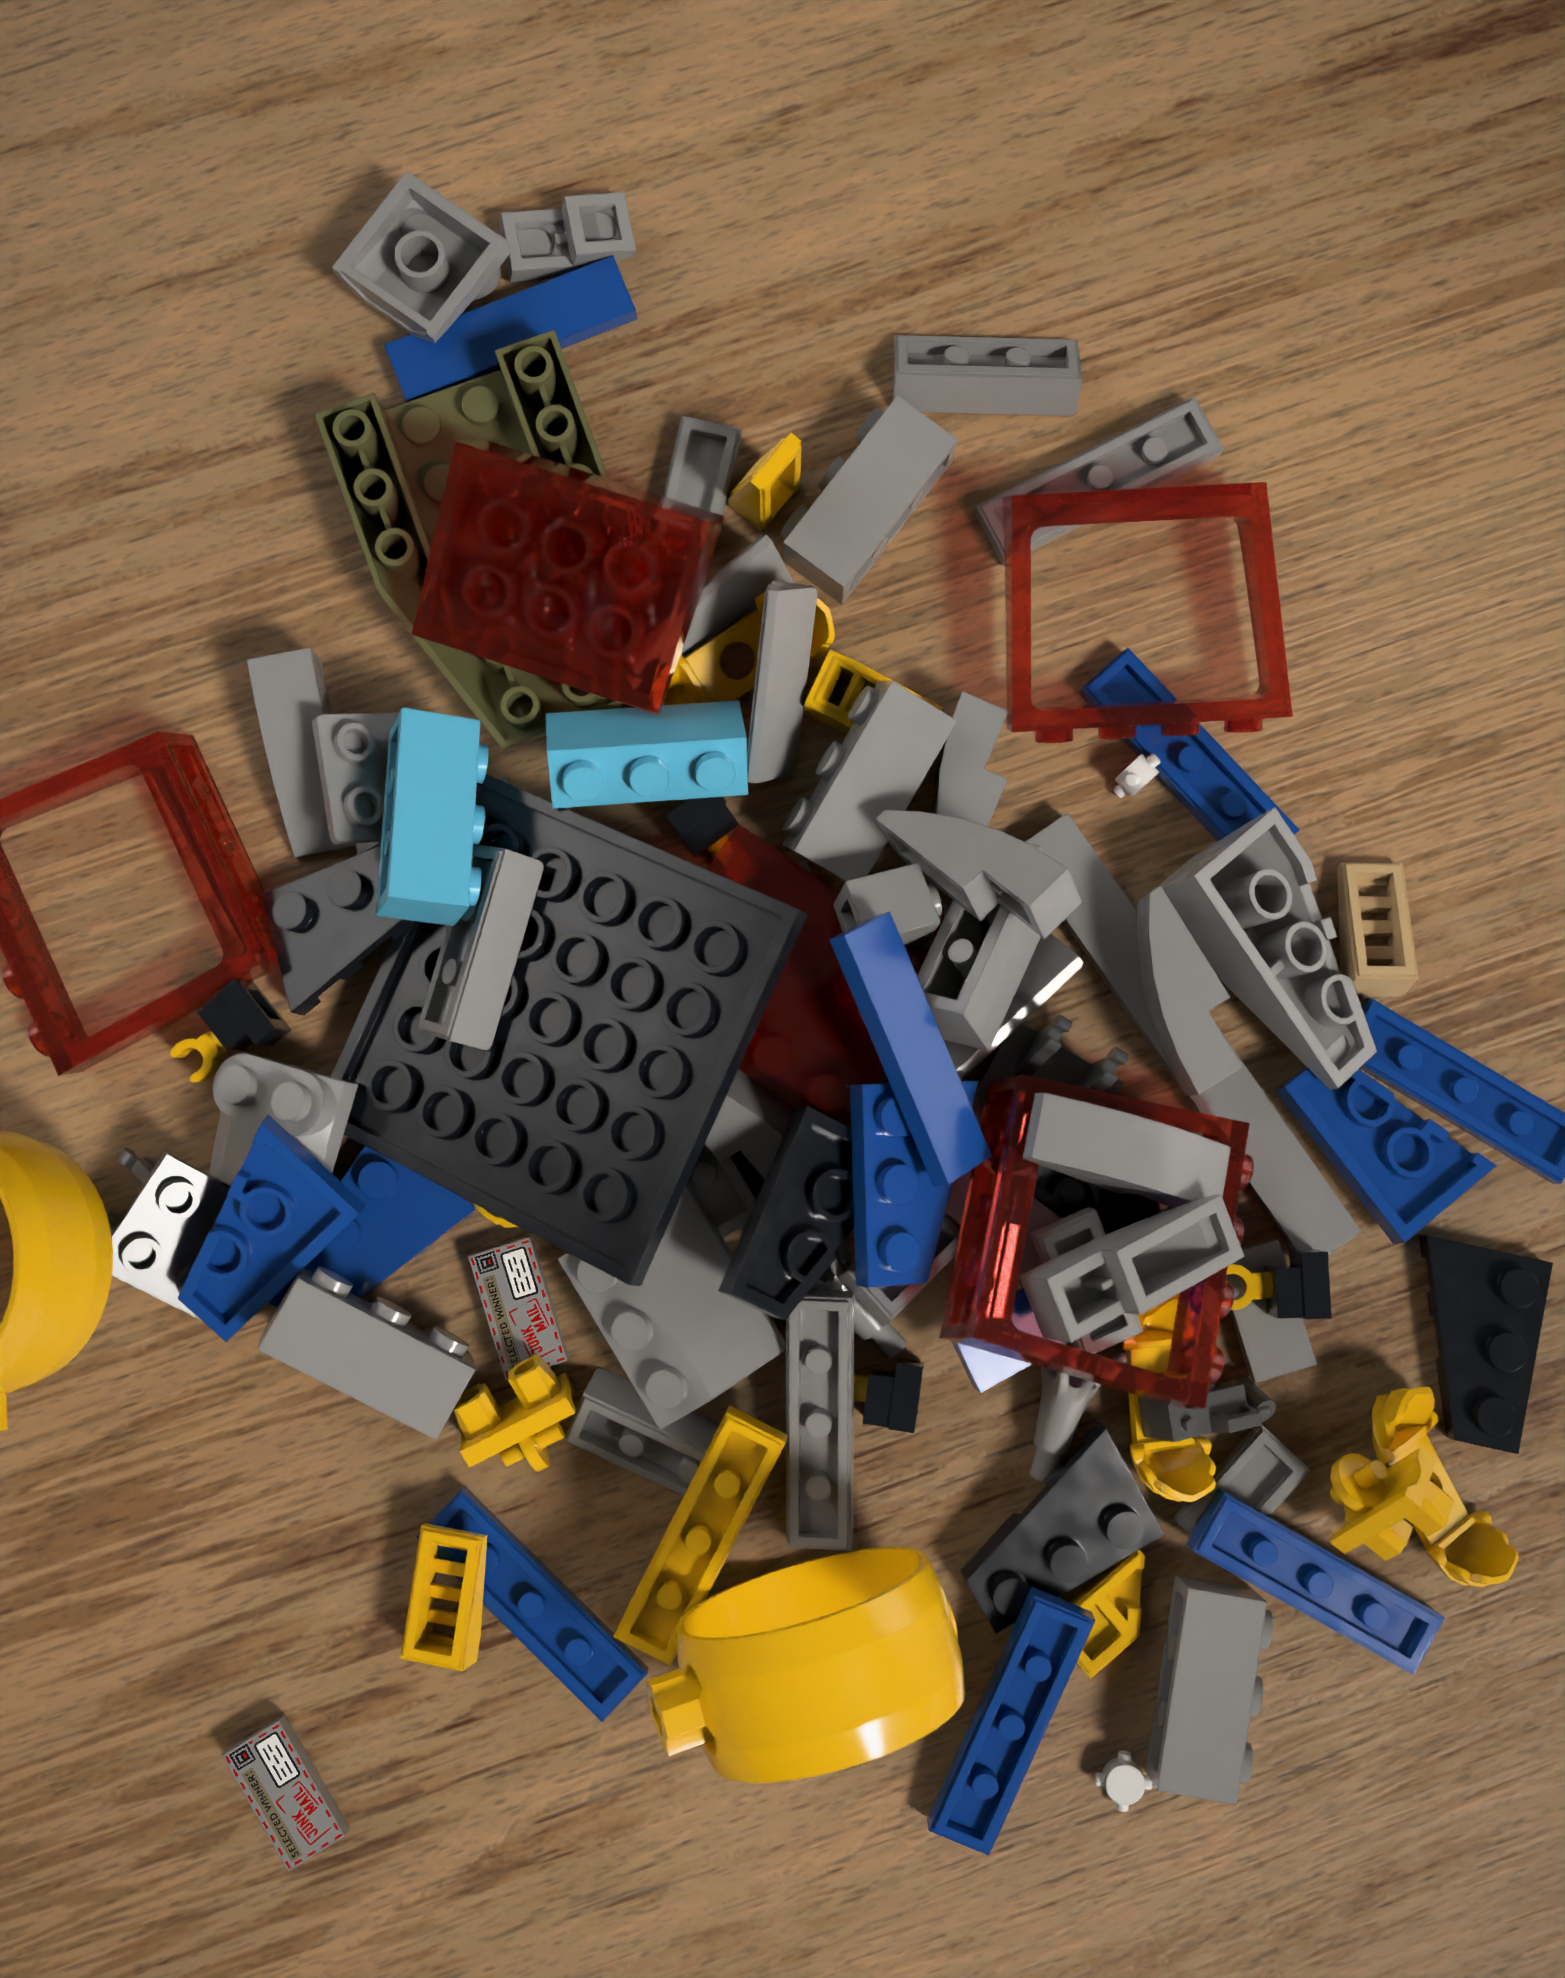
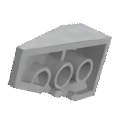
M1276 807L1189 859L1156 888L1162 887L1217 977L1329 1090L1338 1089L1377 1050L1353 980L1341 974L1330 939L1336 938L1337 934L1331 917L1322 919L1310 885V883L1318 881L1312 862Z

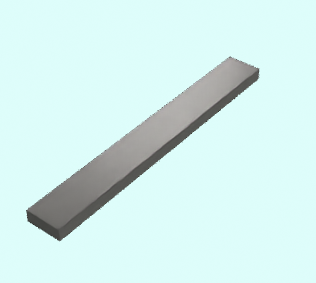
M1066 813L1025 842L1040 845L1045 854L1069 869L1082 903L1063 921L1064 925L1183 1093L1165 1060L1150 1020L1140 974L1137 944L1138 912L1070 815ZM1230 1045L1243 1068L1202 1093L1186 1096L1185 1098L1215 1141L1231 1147L1229 1161L1292 1250L1316 1249L1327 1251L1329 1256L1362 1231Z

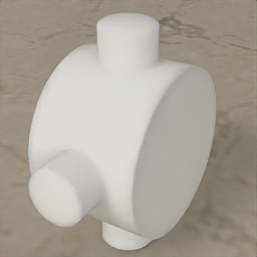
M1153 753L1147 758L1141 754L1114 779L1118 783L1114 788L1115 794L1120 798L1128 794L1132 798L1159 773L1155 767L1160 763V759Z
M1118 1751V1757L1107 1762L1102 1773L1095 1772L1094 1775L1095 1786L1105 1787L1109 1797L1116 1802L1115 1809L1121 1812H1127L1129 1805L1139 1801L1145 1790L1152 1789V1781L1149 1776L1142 1775L1137 1765L1131 1760V1752Z

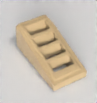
M1341 862L1337 867L1340 972L1353 980L1358 997L1403 996L1419 980L1403 863ZM1387 887V897L1359 896L1358 888ZM1361 913H1387V920H1362ZM1364 939H1388V946H1365ZM1368 965H1389V966H1368Z

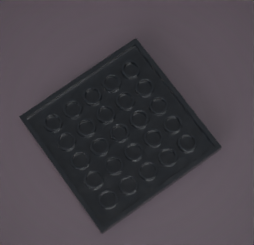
M486 774L483 783H477L475 805H482L485 808L484 830L478 845L514 851L541 861L544 868L492 1046L489 1050H482L418 1031L419 1020L447 925L417 921L398 938L392 939L331 1074L332 1077L358 1084L344 1135L630 1286H641L808 914L568 809H552L551 802Z

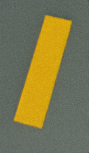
M729 1405L613 1635L614 1638L672 1666L677 1656L676 1624L686 1612L706 1600L786 1443L787 1434Z

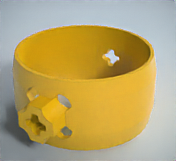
M0 1130V1199L9 1221L14 1253L12 1288L9 1302L0 1324V1431L8 1430L6 1393L27 1387L62 1369L82 1350L95 1331L109 1295L113 1270V1245L109 1220L96 1187L79 1164L69 1155L46 1142L11 1131Z
M902 1546L865 1548L810 1559L756 1576L709 1597L686 1612L676 1624L679 1669L645 1680L649 1709L663 1750L671 1756L701 1745L716 1774L728 1780L745 1783H771L809 1778L846 1769L879 1758L909 1745L937 1729L958 1711L965 1698L962 1655L957 1640V1627L951 1606L925 1552L916 1548Z

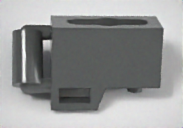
M1213 1373L1182 1375L1175 1378L1176 1389L1138 1398L1144 1437L1177 1442L1209 1433H1233L1261 1426L1262 1422L1268 1420L1276 1409L1275 1402L1243 1374L1226 1382L1216 1381Z

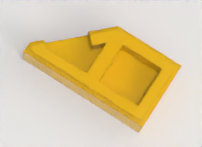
M1140 1549L1107 1568L1069 1601L1072 1604L1092 1611L1095 1623L1077 1660V1664L1090 1679L1140 1636L1142 1610L1140 1608L1142 1569L1145 1566V1555Z

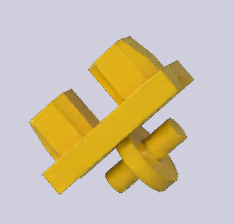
M535 1354L516 1364L508 1371V1381L517 1395L516 1398L498 1406L485 1383L477 1384L465 1390L454 1407V1412L462 1431L460 1453L469 1468L499 1453L506 1467L524 1458L527 1459L530 1466L536 1472L550 1467L551 1461L547 1446L565 1438L559 1421L575 1414V1407L571 1394L575 1393V1388L566 1372L556 1377L555 1373L541 1356Z
M1418 1448L1387 1469L1382 1462L1378 1460L1371 1461L1363 1455L1349 1453L1336 1460L1331 1467L1330 1478L1333 1487L1330 1489V1495L1335 1503L1343 1505L1345 1523L1341 1528L1332 1533L1329 1542L1344 1554L1364 1544L1383 1560L1388 1561L1400 1554L1409 1542L1413 1526L1406 1522L1404 1518L1427 1536H1431L1443 1529L1448 1522L1454 1500L1430 1481L1436 1459L1422 1448Z

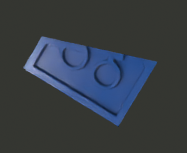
M1305 1066L1275 1090L1393 1244L1408 1241L1497 1166L1480 1153L1472 1154L1447 1137L1449 1132L1433 1120H1423L1395 1100L1393 1092L1360 1069L1338 1089L1329 1090Z
M961 1081L972 1107L978 1081ZM890 1083L850 1085L856 1286L871 1288L927 1283L953 1182L949 1185L933 1187Z
M269 1115L261 1122L245 1161L227 1193L228 1196L214 1226L209 1231L177 1298L225 1342L239 1331L361 1213L365 1206L357 1196Z
M365 1146L341 1180V1183L357 1196L365 1206L361 1213L310 1261L304 1269L314 1274L319 1266L327 1268L343 1276L353 1284L350 1293L364 1298L389 1276L433 1245L437 1239L477 1210L471 1201ZM293 1279L269 1303L277 1308Z

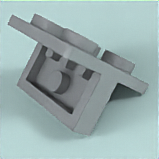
M399 712L320 714L312 721L330 840L334 844L356 843L358 854L381 845L389 731Z

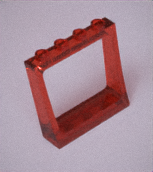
M1267 482L1028 494L1003 497L1007 710L1009 711L1007 715V729L1009 731H1035V742L1062 743L1073 741V729L1098 728V739L1117 740L1136 738V726L1161 724V735L1189 736L1200 734V722L1224 721V732L1243 733L1262 731L1263 719L1293 717ZM1217 517L1230 518L1236 523L1245 572L1259 677V688L1256 693L1244 697L1037 708L1033 705L1031 699V536L1037 528Z
M157 731L0 799L1 839L2 833L9 827L143 775L223 952V958L216 967L88 1037L0 841V947L8 962V965L3 968L2 977L8 990L17 998L24 999L34 1021L28 1027L29 1039L39 1053L50 1057L58 1076L83 1072L204 1007L216 997L215 994L235 978L254 981L280 967L262 895L265 893V890L194 735Z
M1023 1074L989 1082L980 1128L992 1156L971 1170L939 1338L1044 1367L1178 1408L1206 1409L1209 1385L1214 1384L1219 1379L1224 1367L1223 1352L1215 1345L1219 1320L1229 1313L1234 1301L1233 1286L1229 1281H1226L1228 1266L1179 1293L1168 1366L1164 1375L1029 1334L1014 1326L1012 1312L1039 1170V1164L1023 1159L1035 1093L1052 1094L1126 1112L1229 1146L1231 1149L1223 1201L1241 1244L1244 1236V1225L1242 1220L1236 1216L1239 1191L1249 1184L1254 1171L1253 1159L1249 1154L1245 1153L1250 1123Z

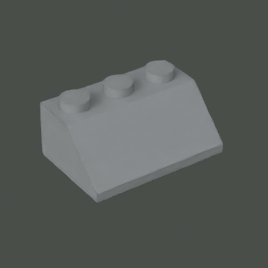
M689 1181L641 1286H630L569 1253L558 1258L660 1430L713 1400L786 1351V1341L770 1315L718 1291L733 1254Z

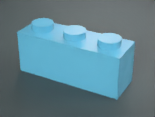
M739 700L546 713L547 758L552 809L748 795L747 738Z
M401 708L389 731L376 916L455 926L469 906H476L481 888V869L472 866L473 844L478 845L481 841L485 823L484 806L475 805L477 783L482 784L485 779L489 757L488 746L479 744L480 720Z

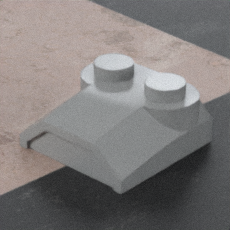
M406 171L332 266V270L339 279L370 307L413 337L436 343L473 300L487 296L496 288L501 277V264L511 252L508 241Z
M238 1050L237 1055L231 1056L221 1064L213 1081V1096L221 1113L209 1174L222 1182L232 1185L252 1146L253 1138L267 1115L271 1116L332 1173L358 1084L256 1053Z

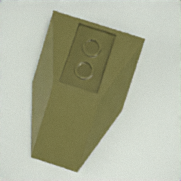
M555 330L495 350L501 370L393 408L383 410L375 393H371L314 413L377 592L503 751L546 736V713L624 708L620 510Z

